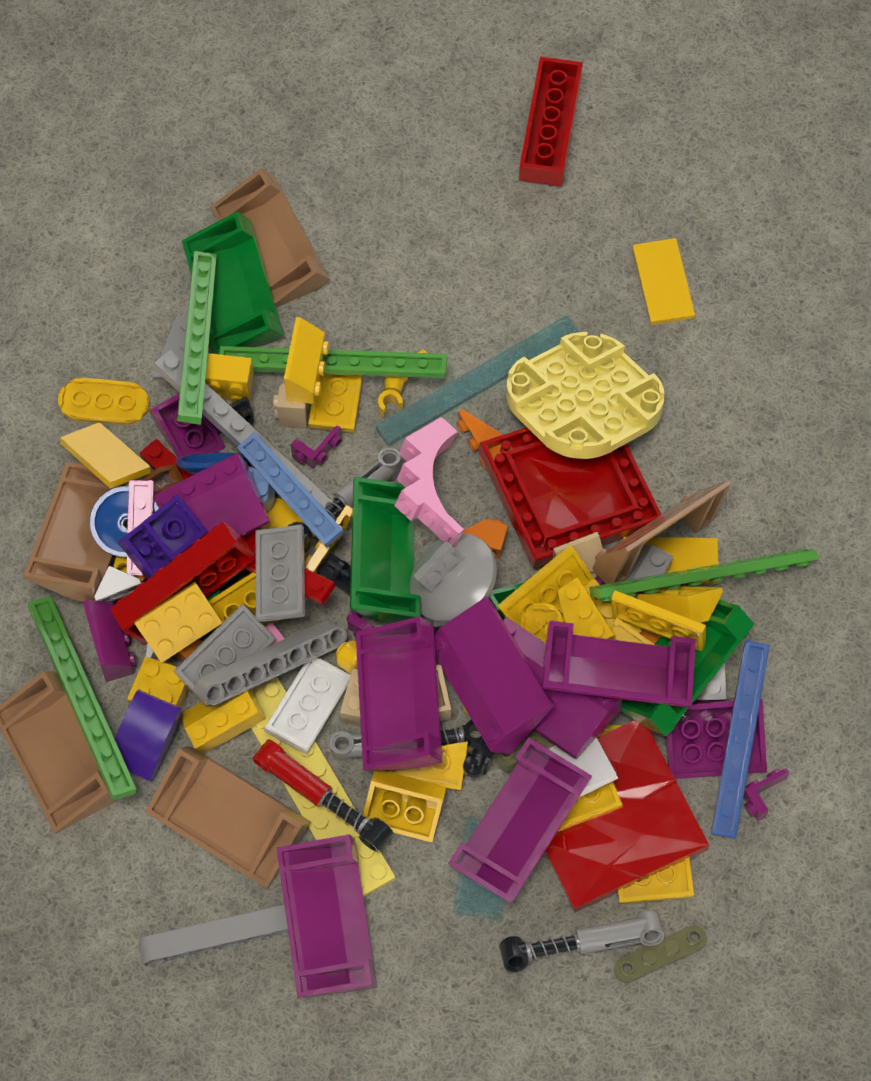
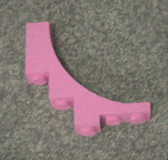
M441 417L405 438L398 454L407 462L403 464L397 480L405 489L401 491L395 507L410 521L416 518L421 520L443 542L447 541L454 547L457 545L464 528L447 514L437 496L433 481L434 460L452 445L458 431Z

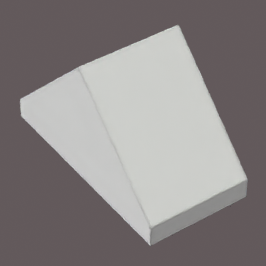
M109 566L94 596L95 600L103 602L117 600L130 594L143 582L134 576Z

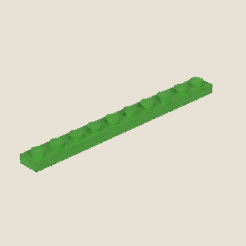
M194 251L177 421L201 425L217 254Z
M220 346L219 355L252 358L254 372L285 373L290 349ZM328 350V354L323 355L322 361L325 362L324 374L446 378L448 358L447 354Z
M806 548L589 587L590 596L599 598V601L604 602L611 601L614 590L634 597L636 592L644 591L645 594L656 593L658 588L661 587L672 590L680 588V584L688 583V586L700 585L702 580L709 579L710 582L724 580V576L731 575V578H740L745 576V572L753 571V574L766 573L768 568L773 567L774 570L788 569L790 564H795V566L810 565L809 561L818 560L817 550Z
M52 597L29 601L28 609L112 801L136 794L134 782Z

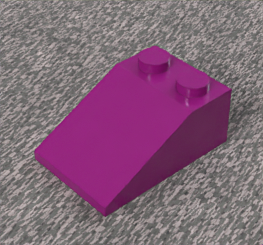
M180 392L148 409L157 428L177 458L192 454L216 453L225 448L214 425L203 414L201 425L177 421Z

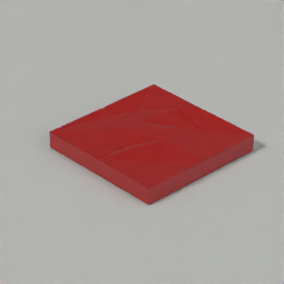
M526 427L482 441L479 444L478 452L532 568L548 564L553 559V548L598 532L603 546L630 536L662 515L627 443L600 457L589 459L571 458L548 448ZM501 445V454H497L495 460H493L489 449Z
M635 720L597 737L618 777L613 783L623 807L557 832L545 851L574 913L618 893L620 889L634 885L635 882L647 879L650 875L653 876L657 872H662L668 869L669 866H674L689 857L692 858L709 850V843L650 730Z

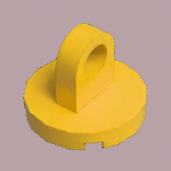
M546 602L535 603L522 613L520 626L545 643L549 620L564 622V617L551 604Z

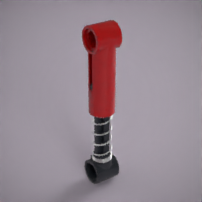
M267 739L252 757L254 763L262 770L275 775L315 806H325L328 812L336 814L337 819H343L345 825L354 827V831L359 834L361 842L369 849L378 852L392 835L393 830L385 822L377 817L372 819L361 815L362 812L359 814L353 809V806L350 807L344 803V799L340 800L335 796V793L332 794L333 788L287 755L274 741Z

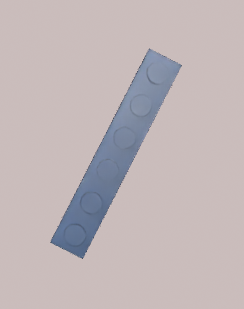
M255 432L237 446L238 450L326 548L344 533L336 521Z

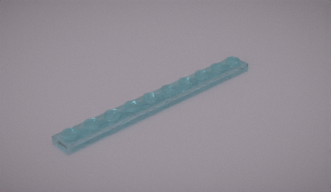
M566 315L377 424L376 430L389 447L508 378V373L512 366L524 356L530 360L559 345L561 337L580 331Z

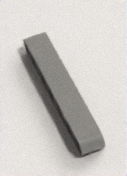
M323 621L201 677L194 685V693L198 698L210 705L219 704L338 648L346 641L347 632L343 627L331 621Z
M280 905L143 937L139 940L143 965L149 967L151 963L159 962V964L175 961L177 957H193L201 955L200 952L203 951L210 953L223 950L225 946L233 945V947L245 945L255 939H258V941L275 938L274 935L282 934V936L288 935L285 906Z

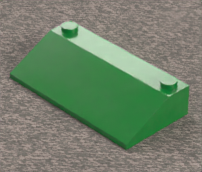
M236 211L182 240L191 274L194 251L217 254L209 342L213 354H219L220 346L259 347L284 336L253 226L249 218Z
M354 477L350 610L386 624L420 617V595L410 594V580L414 559V520L410 521L395 507L397 499L405 487L400 483Z
M719 600L710 619L702 622V624L706 625V645L703 651L695 649L692 703L755 625L738 605ZM660 636L654 645L668 647L670 639ZM622 699L620 711L651 731L666 737L689 707Z

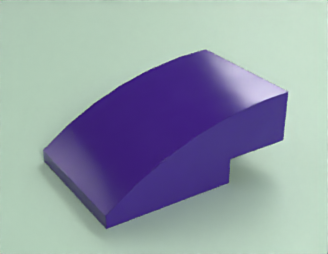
M177 494L125 535L118 544L148 580L157 570L165 567L175 556L185 551L208 531Z
M139 689L130 702L114 740L128 771L151 781L157 776L164 754L168 752L182 708Z

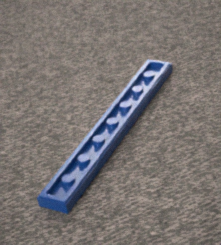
M748 640L744 642L711 834L734 839L737 836L769 644Z

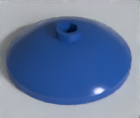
M236 453L192 454L177 458L176 465L193 476ZM238 453L246 462V457L243 454Z
M129 486L117 487L103 494L95 503L90 516V528L97 544L106 552L118 557H127V554L119 546L118 542L128 534V528H125L124 524L128 521ZM153 499V513H154V512H156L159 508H158V506H157V503H156L155 500Z

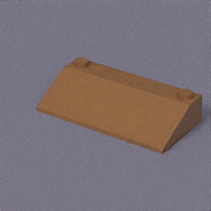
M260 168L210 206L217 221L236 211L251 220L276 307L307 295L330 280L275 176Z
M66 462L23 578L72 600L96 601L94 596L110 566L113 555L103 550L95 541L90 528V516L97 500L111 489L83 464ZM129 482L117 487L129 486Z
M725 481L701 489L693 495L687 494L679 504L612 548L601 550L595 557L596 561L592 568L593 571L605 584L625 581L628 579L646 541L681 518L695 533L714 520L731 483Z
M42 671L0 705V729L54 833H58L106 808L115 801H112L56 672Z
M190 746L179 748L145 811L266 889L269 888L280 872L276 848L299 844L311 823L308 819Z

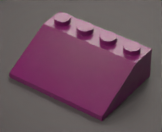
M238 453L154 495L158 508H161L178 494L208 531L206 534L214 526L225 522L241 536L270 523L248 464Z
M735 697L720 700H695L691 708H688L676 723L674 729L665 737L668 766L675 779L721 776ZM761 698L747 774L767 772L763 699Z

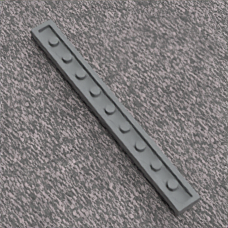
M169 350L154 362L153 368L180 392L183 361ZM205 383L202 414L236 446H239L255 432L323 508L326 507L327 502H332Z

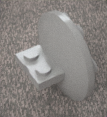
M462 533L457 545L454 547L447 541L443 542L441 539L429 546L418 559L410 580V594L420 595V613L433 622L450 621L483 598H490L497 576V563L494 553L480 538L466 533Z

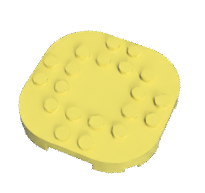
M578 332L563 336L559 345L530 360L524 356L512 366L508 373L506 400L510 410L548 448L567 457L589 459L606 455L650 431L662 416L665 393L659 378L654 373L648 375L624 353L625 346L621 342L604 334H601L600 338L594 335L587 336L588 332Z

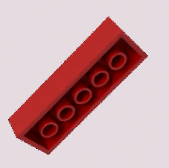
M540 56L519 165V180L555 186L563 185L582 78L583 62Z
M225 522L214 526L204 537L196 540L182 554L175 556L173 561L165 567L157 570L147 581L139 584L134 591L118 600L116 605L110 608L122 631L145 645L147 641L136 627L134 621L194 582L197 583L207 598L255 561L256 556L246 540Z

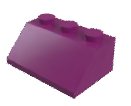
M82 601L105 681L109 682L133 675L132 667L136 666L133 652H127L126 645L130 644L128 635L121 631L118 622L110 610L114 606L113 602Z

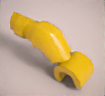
M422 349V350H420V351L417 352V353H427V352H426L424 349ZM385 376L384 391L378 397V412L381 417L384 418L387 408L385 404L388 402L395 403L398 410H403V399L400 394L404 383L408 381L409 377Z

